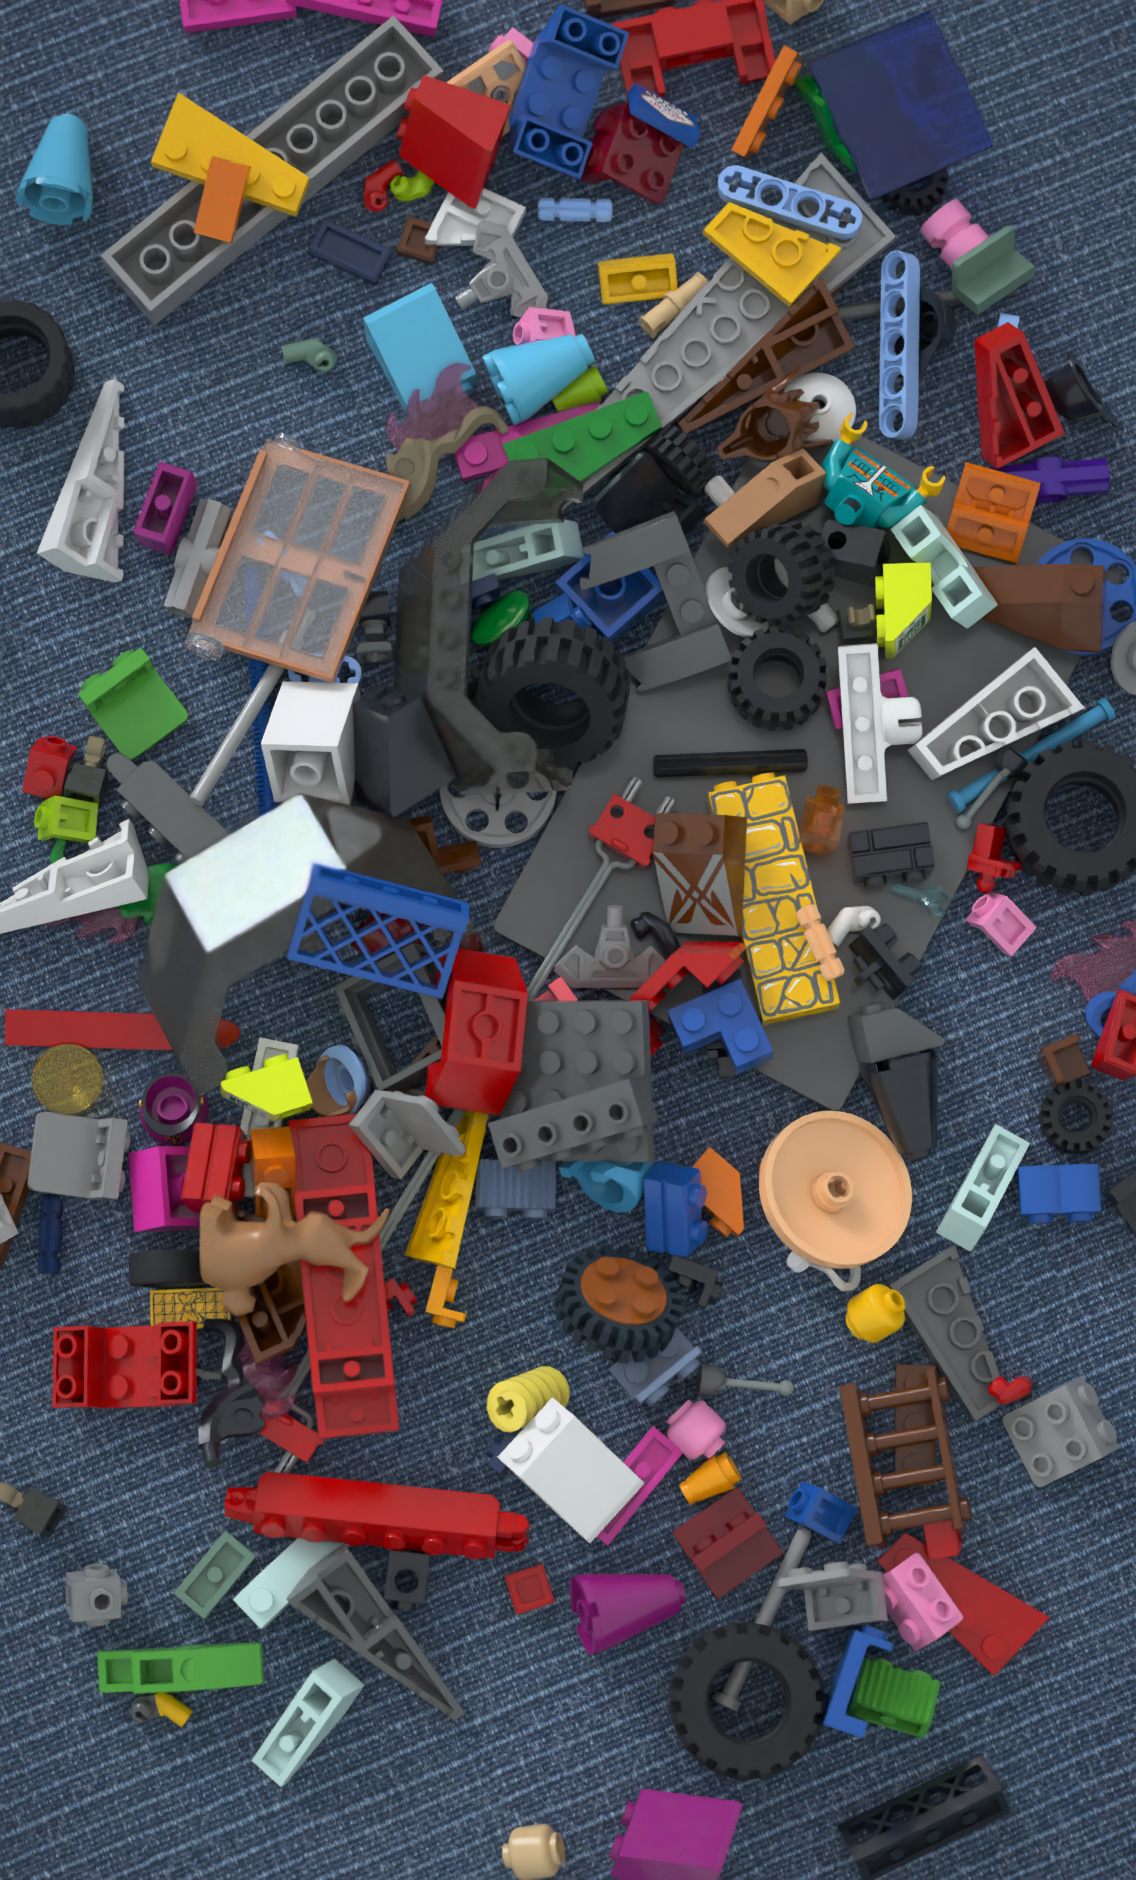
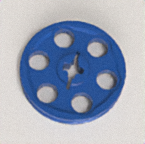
M1090 538L1066 541L1048 551L1039 560L1037 565L1072 564V553L1077 550H1085L1092 556V565H1102L1105 571L1112 566H1120L1128 574V580L1121 585L1112 584L1108 579L1106 582L1101 653L1113 649L1115 641L1123 629L1136 621V565L1126 553L1108 542ZM1123 603L1129 606L1132 611L1131 619L1122 623L1115 621L1110 614V609L1113 605ZM1064 651V652L1071 653V654H1075V655H1096V654H1101V653H1094V652Z

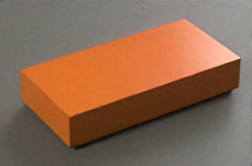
M216 156L211 157L193 233L229 243L234 241L251 166Z

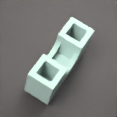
M920 505L891 528V531L910 559L916 563L931 562V580L935 585L931 589L951 619L968 629L998 605L935 514Z

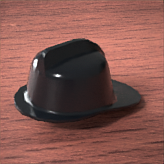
M928 288L920 289L919 374L928 367L935 352L946 349L952 343L956 333L954 307L943 303L940 295L933 289ZM903 336L896 340L894 347L896 355H899L904 349Z
M1068 351L1069 363L1044 383L1055 410L1062 417L1076 422L1103 415L1110 424L1120 430L1121 426L1117 418L1091 385L1075 355Z

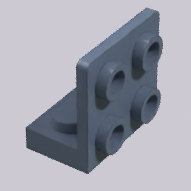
M676 1327L671 1342L668 1343L667 1348L663 1352L659 1350L656 1357L650 1359L645 1355L642 1362L635 1363L630 1354L627 1363L616 1362L608 1371L638 1407L644 1402L651 1407L668 1393L670 1389L666 1384L677 1376L682 1382L699 1368L701 1364L697 1358L702 1354V1350L698 1346L694 1348Z

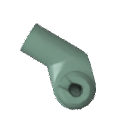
M315 338L281 346L285 364L304 360L318 371L329 372L335 367L337 362L334 351Z

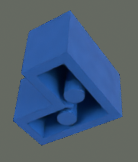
M741 979L667 1011L668 1020L683 1054L721 1039L736 1075L773 1059V1049Z

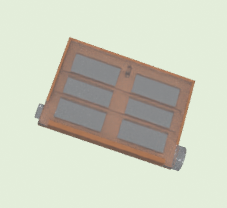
M278 433L275 441L266 439L263 449L259 450L193 613V622L184 647L197 656L214 661L220 660L223 651L227 650L335 683L412 486L408 480L297 448L299 444L297 439L284 433Z

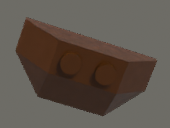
M236 1208L234 1215L237 1221L266 1222L265 1219L248 1214L241 1209ZM300 1259L280 1265L264 1282L250 1287V1294L256 1299L254 1311L237 1316L258 1365L294 1349L307 1326Z

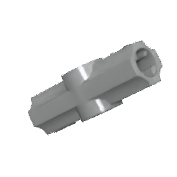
M200 499L188 536L182 539L174 563L176 571L165 599V610L183 618H192L231 520L232 508L211 499Z

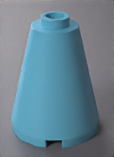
M62 114L51 119L16 193L17 204L20 208H22L23 203L30 209L29 215L49 224L72 225L74 218L82 216L83 222L89 218L93 209L87 126L77 116L72 114Z

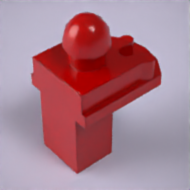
M978 823L973 851L968 856L967 869L980 872L979 878L976 880V886L983 894H987L994 889L996 884L994 881L995 877L1015 878L1016 871L1022 868V864L1019 862L1001 858L1007 828L991 823Z

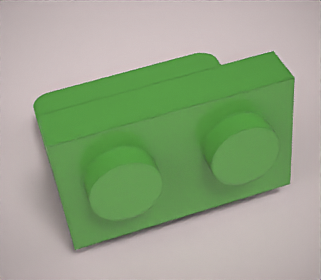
M141 647L135 652L128 650L114 660L113 668L103 675L96 673L89 677L81 686L83 690L77 693L83 705L117 750L126 755L131 761L144 754L188 720L187 711L153 668L151 660Z

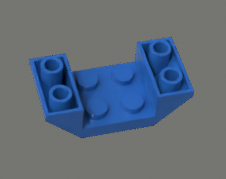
M565 5L558 6L533 43L509 115L511 153L576 179H581L593 143L583 139L605 71L618 68L629 32Z

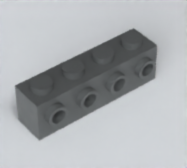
M641 1075L490 1122L488 1125L501 1168L504 1169L516 1165L519 1173L541 1166L539 1158L551 1155L553 1162L576 1155L574 1147L583 1144L587 1145L588 1151L610 1145L609 1136L622 1133L624 1140L646 1134L645 1125L657 1122L658 1118L645 1076Z

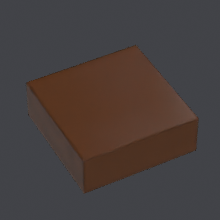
M408 216L396 249V254L433 266L439 246L436 244L430 246L425 244V237L432 223Z

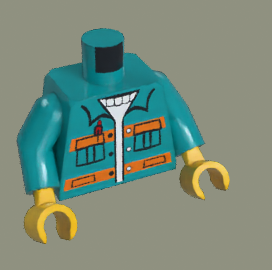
M850 413L840 426V440L835 439L821 466L826 472L823 486L829 491L824 503L834 511L837 521L843 525L854 524L875 529L879 527L892 528L920 505L924 506L927 503L925 499L927 496L934 497L939 495L943 489L945 476L938 483H931L928 480L933 474L934 467L926 468L921 477L920 488L916 491L914 490L916 486L856 445L852 449L850 444L859 440L867 428V421H864L859 430H854L849 425V420L853 413Z

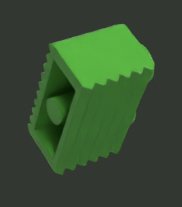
M864 1658L850 1697L846 1715L924 1739L931 1726L941 1682L939 1680H932V1677L924 1671L911 1670L908 1672L900 1668H893L889 1661L881 1658H872L870 1660Z

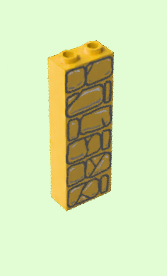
M764 773L753 777L752 783L737 786L736 781L715 785L713 787L714 791L708 792L707 797L710 814L747 817L742 936H740V941L747 947L743 953L761 1025L765 1026L838 1009L840 1000L835 979L831 981L824 980L819 969L821 963L820 961L816 962L804 935L806 929L805 927L801 928L796 917L799 909L812 904L817 905L785 775L775 777V773Z

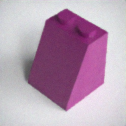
M642 1789L636 1803L628 1801L620 1824L627 1828L624 1837L616 1835L608 1858L615 1860L610 1876L619 1880H717L721 1873L743 1804L731 1800Z

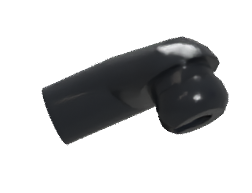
M650 912L639 913L640 917L631 920V929L638 938H644L650 933L655 938L667 960L681 947L671 926Z

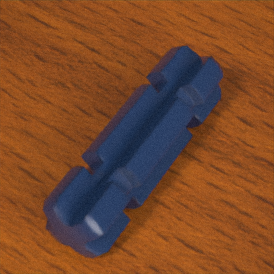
M46 1196L42 1197L40 1207L43 1219H40L38 1251L42 1252V1255L38 1257V1271L45 1275L59 1274L61 1264L58 1252H61L62 1220L59 1219V1216L63 1215V1200L60 1197Z

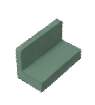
M1007 225L952 264V294L976 315L1034 277L1035 266L1014 249L1015 230L1010 225Z

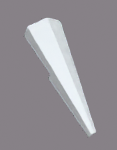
M116 379L107 381L103 385L37 551L38 555L65 572L111 582H119L123 578V570L118 569V549L123 547V535L118 534L119 512L124 509V452L119 451V431L124 428V418L119 417V395L124 392V385Z
M130 819L119 824L121 831L103 842L98 837L88 842L90 849L83 854L68 860L63 857L13 887L14 895L0 903V934L147 899L149 873L134 825Z

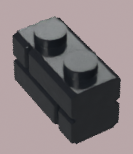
M927 822L854 831L848 834L847 843L854 884L863 883L865 889L886 886L887 879L902 877L903 883L921 882L926 880V874L932 873L934 869L933 852Z

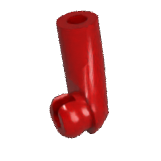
M394 159L367 176L364 181L362 200L365 207L371 212H379L386 208L388 204V185L391 184L395 177L404 175Z

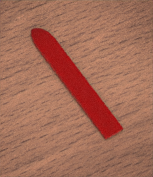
M5 1010V1045L209 1051L231 1045L240 1037L241 1033L240 1027L233 1022L220 1017L206 1015Z

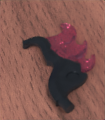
M208 1318L204 1320L203 1331L219 1332L225 1338L221 1379L227 1384V1388L207 1405L200 1419L197 1450H202L204 1464L208 1468L221 1464L218 1451L220 1442L227 1438L246 1437L263 1430L266 1425L264 1419L261 1418H278L285 1415L291 1409L295 1396L291 1395L283 1401L278 1395L293 1382L298 1367L294 1365L289 1370L281 1367V1361L289 1351L258 1365L243 1330L235 1322L220 1318Z

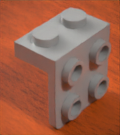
M376 1089L349 1124L350 1128L392 1178L402 1179L423 1150L454 1156H462L466 1151V1147L459 1140V1132L453 1126L446 1123L439 1115V1108L436 1103L423 1095L416 1097L405 1095L399 1091L388 1092Z
M40 1112L35 1119L27 1183L29 1189L37 1192L101 1201L118 1199V1195L123 1190L125 1184V1171L122 1169L123 1155L127 1152L130 1144V1132L127 1130L128 1120L117 1118L98 1120L52 1112Z
M1083 1376L1003 1417V1424L1033 1483L1038 1487H1043L1120 1448L1116 1441L1117 1434L1113 1425L1104 1418L1097 1405L1098 1397L1094 1388L1086 1383Z
M834 1562L824 1564V1570L812 1571V1568H797L788 1570V1577L776 1579L777 1588L804 1591L809 1631L818 1632L888 1621L882 1572L869 1571L866 1564L848 1565V1562Z

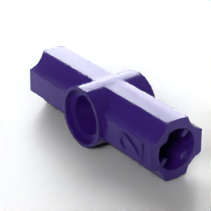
M1043 457L1031 461L1030 464L1008 465L998 469L990 467V469L1039 482L1040 488L1036 503H1056L1066 500L1068 496L1108 494L1109 468L1106 458L1065 461L1062 457Z

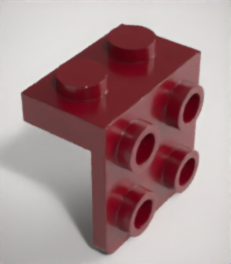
M627 102L603 109L594 122L595 133L591 141L593 143L581 179L589 184L612 180L653 204L663 202L684 144L631 115L630 106Z

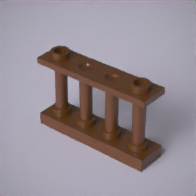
M934 1368L926 1370L928 1385L869 1396L867 1392L862 1393L861 1388L855 1383L839 1386L866 1543L872 1549L889 1546L887 1536L893 1535L894 1530L953 1520L954 1529L959 1533L968 1532L966 1521H972L969 1499L967 1496L961 1497L944 1402L950 1401L949 1386L946 1377L940 1378L939 1373ZM932 1401L936 1424L875 1435L874 1431H868L866 1417L872 1416L873 1411ZM939 1440L943 1464L884 1475L881 1471H875L873 1456L879 1455V1451ZM946 1480L950 1504L891 1515L888 1511H882L880 1496L886 1495L888 1490Z

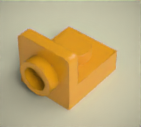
M437 1265L425 1312L426 1314L433 1315L431 1323L455 1329L456 1322L465 1323L466 1314L445 1309L444 1306L445 1302H454L459 1280L452 1278L453 1269Z

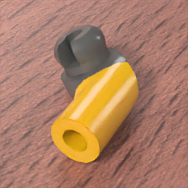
M168 1692L140 1695L134 1700L130 1709L132 1719L138 1723H146L148 1720L166 1716L181 1728L193 1713L190 1708Z

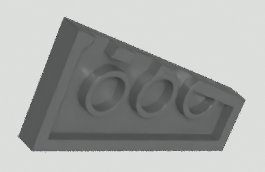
M954 1244L887 1287L898 1291L902 1295L906 1305L904 1310L905 1318L943 1378L946 1377L950 1389L971 1422L974 1423L1002 1405L997 1403V1399L988 1393V1388L1000 1374L992 1351H989L983 1333L984 1327L980 1316L976 1313L970 1296L971 1290L966 1276L964 1277L960 1267L959 1255Z

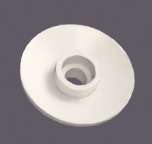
M808 373L794 379L785 388L784 392L802 389L805 393L798 400L805 402L822 400L826 404L825 408L818 409L814 413L810 423L819 422L820 428L810 435L807 440H840V426L850 413H853L849 420V425L852 428L856 416L855 400L849 388L838 378L825 373Z
M728 567L716 570L707 581L706 594L709 606L719 622L729 631L741 637L752 638L754 631L761 628L765 632L769 627L768 622L761 624L755 621V614L748 616L743 611V603L737 604L733 596L736 595L735 588H730L728 580L732 579V573L728 572Z

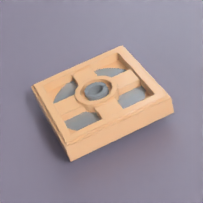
M507 40L447 81V83L511 105L502 135L504 136L510 131L509 115L526 65L514 42Z

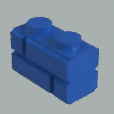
M666 1162L656 1163L643 1176L647 1250L661 1253L667 1251L671 1255L681 1257L690 1256L699 1245L704 1243L707 1237L708 1225L706 1221L702 1220V1207L707 1194L706 1187L701 1185V1175L698 1168L678 1167L676 1164Z

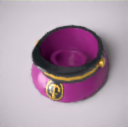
M172 1072L158 1075L148 1083L143 1091L142 1099L139 1100L140 1120L147 1133L161 1143L175 1145L188 1142L192 1139L194 1124L206 1123L208 1102L205 1092L199 1083L188 1075Z

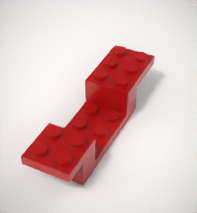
M357 1114L288 1121L295 1152L294 1200L297 1222L304 1219L310 1211L320 1212L353 1231L364 1232L377 1220L378 1212L372 1153L349 1126ZM379 1234L370 1244L355 1245L350 1248L356 1258L369 1268L363 1287L350 1301H345L342 1298L343 1268L332 1265L317 1266L300 1259L319 1440L399 1431Z

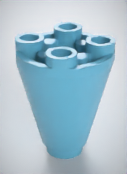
M570 334L496 349L482 356L484 364L491 375L492 385L498 397L503 398L506 404V411L514 426L528 420L588 369L587 365L595 362L593 353L583 334L576 337Z

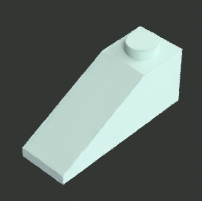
M553 518L456 548L463 585L495 573L497 580L552 570L578 562L584 557L578 523L560 518Z
M995 1124L936 1233L971 1252L992 1218L1030 1143Z
M297 1538L233 1600L260 1629H265L289 1605L286 1598L308 1570L342 1544L346 1548L349 1545L330 1541L309 1542L305 1539Z
M336 1659L313 1670L251 1761L280 1787L284 1786L344 1716L364 1687V1684Z

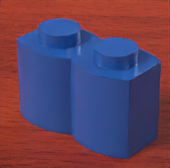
M1098 1164L1040 1165L1017 1168L1019 1217H1028V1224L1052 1223V1216H1068V1222L1070 1223L1091 1222L1092 1215L1101 1212Z

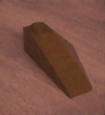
M1041 564L973 567L998 603L981 620L1003 626L1027 638L1031 637L1047 643L1049 646L1061 651L1101 653L1107 582L1104 566Z

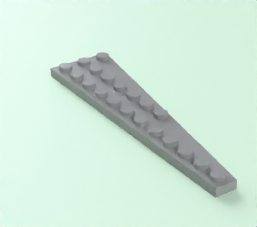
M822 153L818 155L794 184L856 204L862 214L861 228L858 234L852 239L839 240L766 216L772 219V222L793 231L797 229L809 234V237L827 245L831 243L842 248L841 253L806 292L818 280L823 278L830 294H832L896 240L894 233ZM803 200L797 206L799 214L806 218L814 217L819 211L818 205L812 200ZM825 206L824 218L821 222L827 224L831 207ZM843 213L841 218L833 217L839 220L838 226L841 228H846L848 223H852L848 213ZM730 258L724 262L711 281L702 287L645 352L632 371L626 377L624 376L616 385L615 390L603 404L599 405L595 410L648 391L662 426L661 430L668 424L672 425L698 404L790 308ZM659 432L622 457L613 460L591 478L588 477L573 487L569 493L560 499H556L542 508L540 512L533 516L535 520L541 523L553 518H559L648 445ZM520 495L519 501L525 507L522 496Z

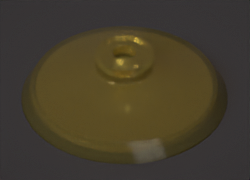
M61 1044L47 1050L36 1062L32 1073V1086L37 1099L47 1109L59 1114H74L88 1108L99 1096L103 1084L102 1068L97 1058L86 1048L75 1044Z

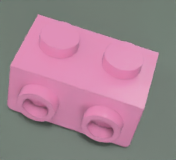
M914 1553L902 1563L883 1574L887 1612L897 1625L900 1636L911 1645L915 1652L937 1640L963 1620V1615L919 1553Z

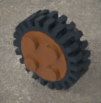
M603 1245L600 1254L596 1247L588 1248L586 1255L580 1252L575 1255L574 1261L570 1260L567 1264L556 1292L554 1308H557L555 1315L557 1321H563L562 1330L565 1334L574 1331L571 1340L577 1346L586 1340L588 1344L585 1351L593 1355L597 1349L603 1352L601 1358L610 1361L612 1353H617L618 1362L627 1363L630 1354L635 1363L642 1362L645 1355L650 1359L656 1357L658 1351L663 1352L667 1348L668 1343L671 1342L683 1312L684 1306H681L683 1295L682 1293H677L680 1287L676 1280L669 1281L671 1273L667 1268L657 1272L659 1262L654 1258H651L647 1264L642 1262L644 1253L636 1250L632 1258L627 1256L628 1247L619 1246L616 1254H613L611 1245Z

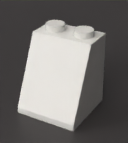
M282 682L261 742L274 802L350 805L355 780L353 703L361 699L358 683Z
M553 1397L498 1456L546 1505L589 1543L594 1540L645 1484L588 1428Z

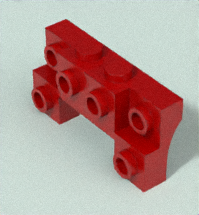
M700 0L695 2L692 7L682 9L665 7L653 15L612 23V26L629 32L619 62L627 103H629L628 91L635 82L665 99L666 90L661 71L733 57L740 85L767 79L776 62L763 0H720L716 2L714 0Z

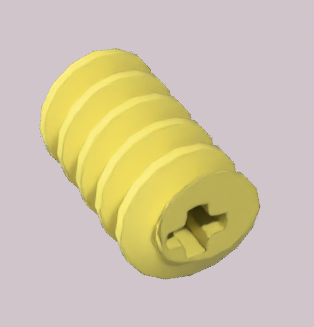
M540 1366L499 1382L490 1390L487 1398V1411L490 1420L497 1428L504 1432L511 1433L525 1427L552 1397L563 1407H566L570 1398L569 1385L560 1371L549 1366Z

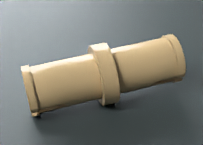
M696 272L692 278L674 292L670 290L665 293L663 301L639 318L643 330L650 337L655 338L659 332L674 321L702 287L709 283L708 280L701 273Z

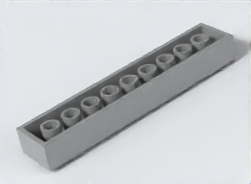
M393 15L246 137L309 177L310 183L302 201L303 204L401 123L403 116L408 118L410 111L404 110L410 88L418 89L423 75L444 82L443 69ZM191 181L101 254V258L108 274L155 326L289 216V214L243 199L232 243L193 233L205 185Z

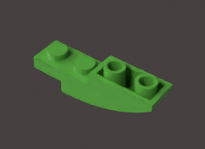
M262 1642L184 1645L169 1648L112 1649L97 1652L99 1693L178 1692L264 1684Z

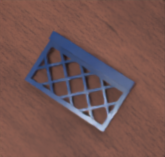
M313 862L287 953V959L443 999L462 934L465 932L469 921V903ZM313 896L330 899L337 911L318 920L310 908ZM340 902L345 903V904H348V905H346V906L343 907ZM360 907L370 910L376 921L357 930L347 914ZM380 913H384V914H388V915L382 917V916L380 915ZM308 917L312 924L305 927L306 920ZM342 918L351 934L332 943L323 926ZM397 918H403L410 921L415 931L395 940L386 924ZM419 923L426 924V925L423 926V927H420ZM381 928L390 944L371 954L361 937ZM437 928L452 931L453 935L450 943L437 950H434L425 935ZM314 931L318 932L326 945L325 948L315 953L298 949L301 938ZM420 938L429 954L410 964L400 947ZM356 941L365 957L354 963L343 961L337 950ZM395 951L404 967L393 973L382 971L375 960ZM331 953V955H332L333 958L326 957V956ZM446 954L445 961L443 964L440 960V957ZM434 961L441 972L437 985L420 981L415 970ZM409 974L411 978H407V977H403V976Z

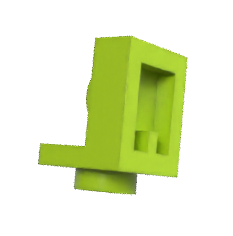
M55 795L43 801L38 806L34 817V825L38 829V840L47 841L51 838H58L88 844L96 836L98 803Z

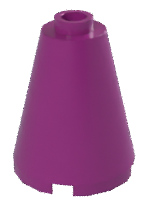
M579 1574L570 1580L569 1592L572 1614L578 1612L581 1625L576 1626L577 1633L583 1648L589 1655L600 1654L678 1615L681 1605L686 1602L685 1591L681 1581H675L671 1574Z

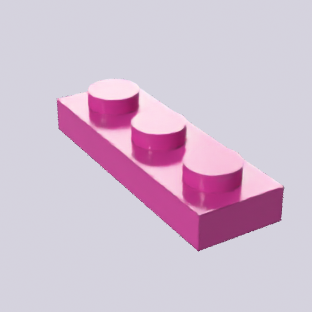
M654 1426L651 1427L623 1462L645 1484L596 1536L607 1546L682 1454Z

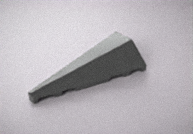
M343 1544L311 1567L286 1598L292 1607L309 1617L452 1720L456 1721L465 1714L402 1622L392 1612L349 1549Z

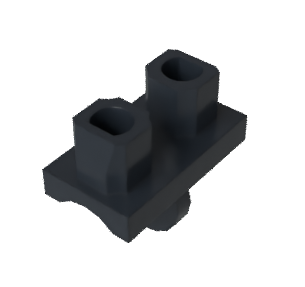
M887 923L874 929L869 925L849 947L857 956L852 962L861 971L853 981L858 986L869 981L876 991L883 987L890 997L895 1000L915 981L914 977L922 968V964L914 954L909 952L900 959L895 957L889 948L897 942L898 938L897 934Z

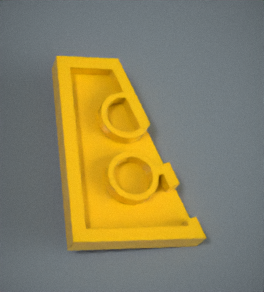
M731 202L718 213L703 232L705 237L789 308L796 303L836 259L842 249L834 244L829 243L827 245L809 237V234L797 229L793 231L772 222V219Z

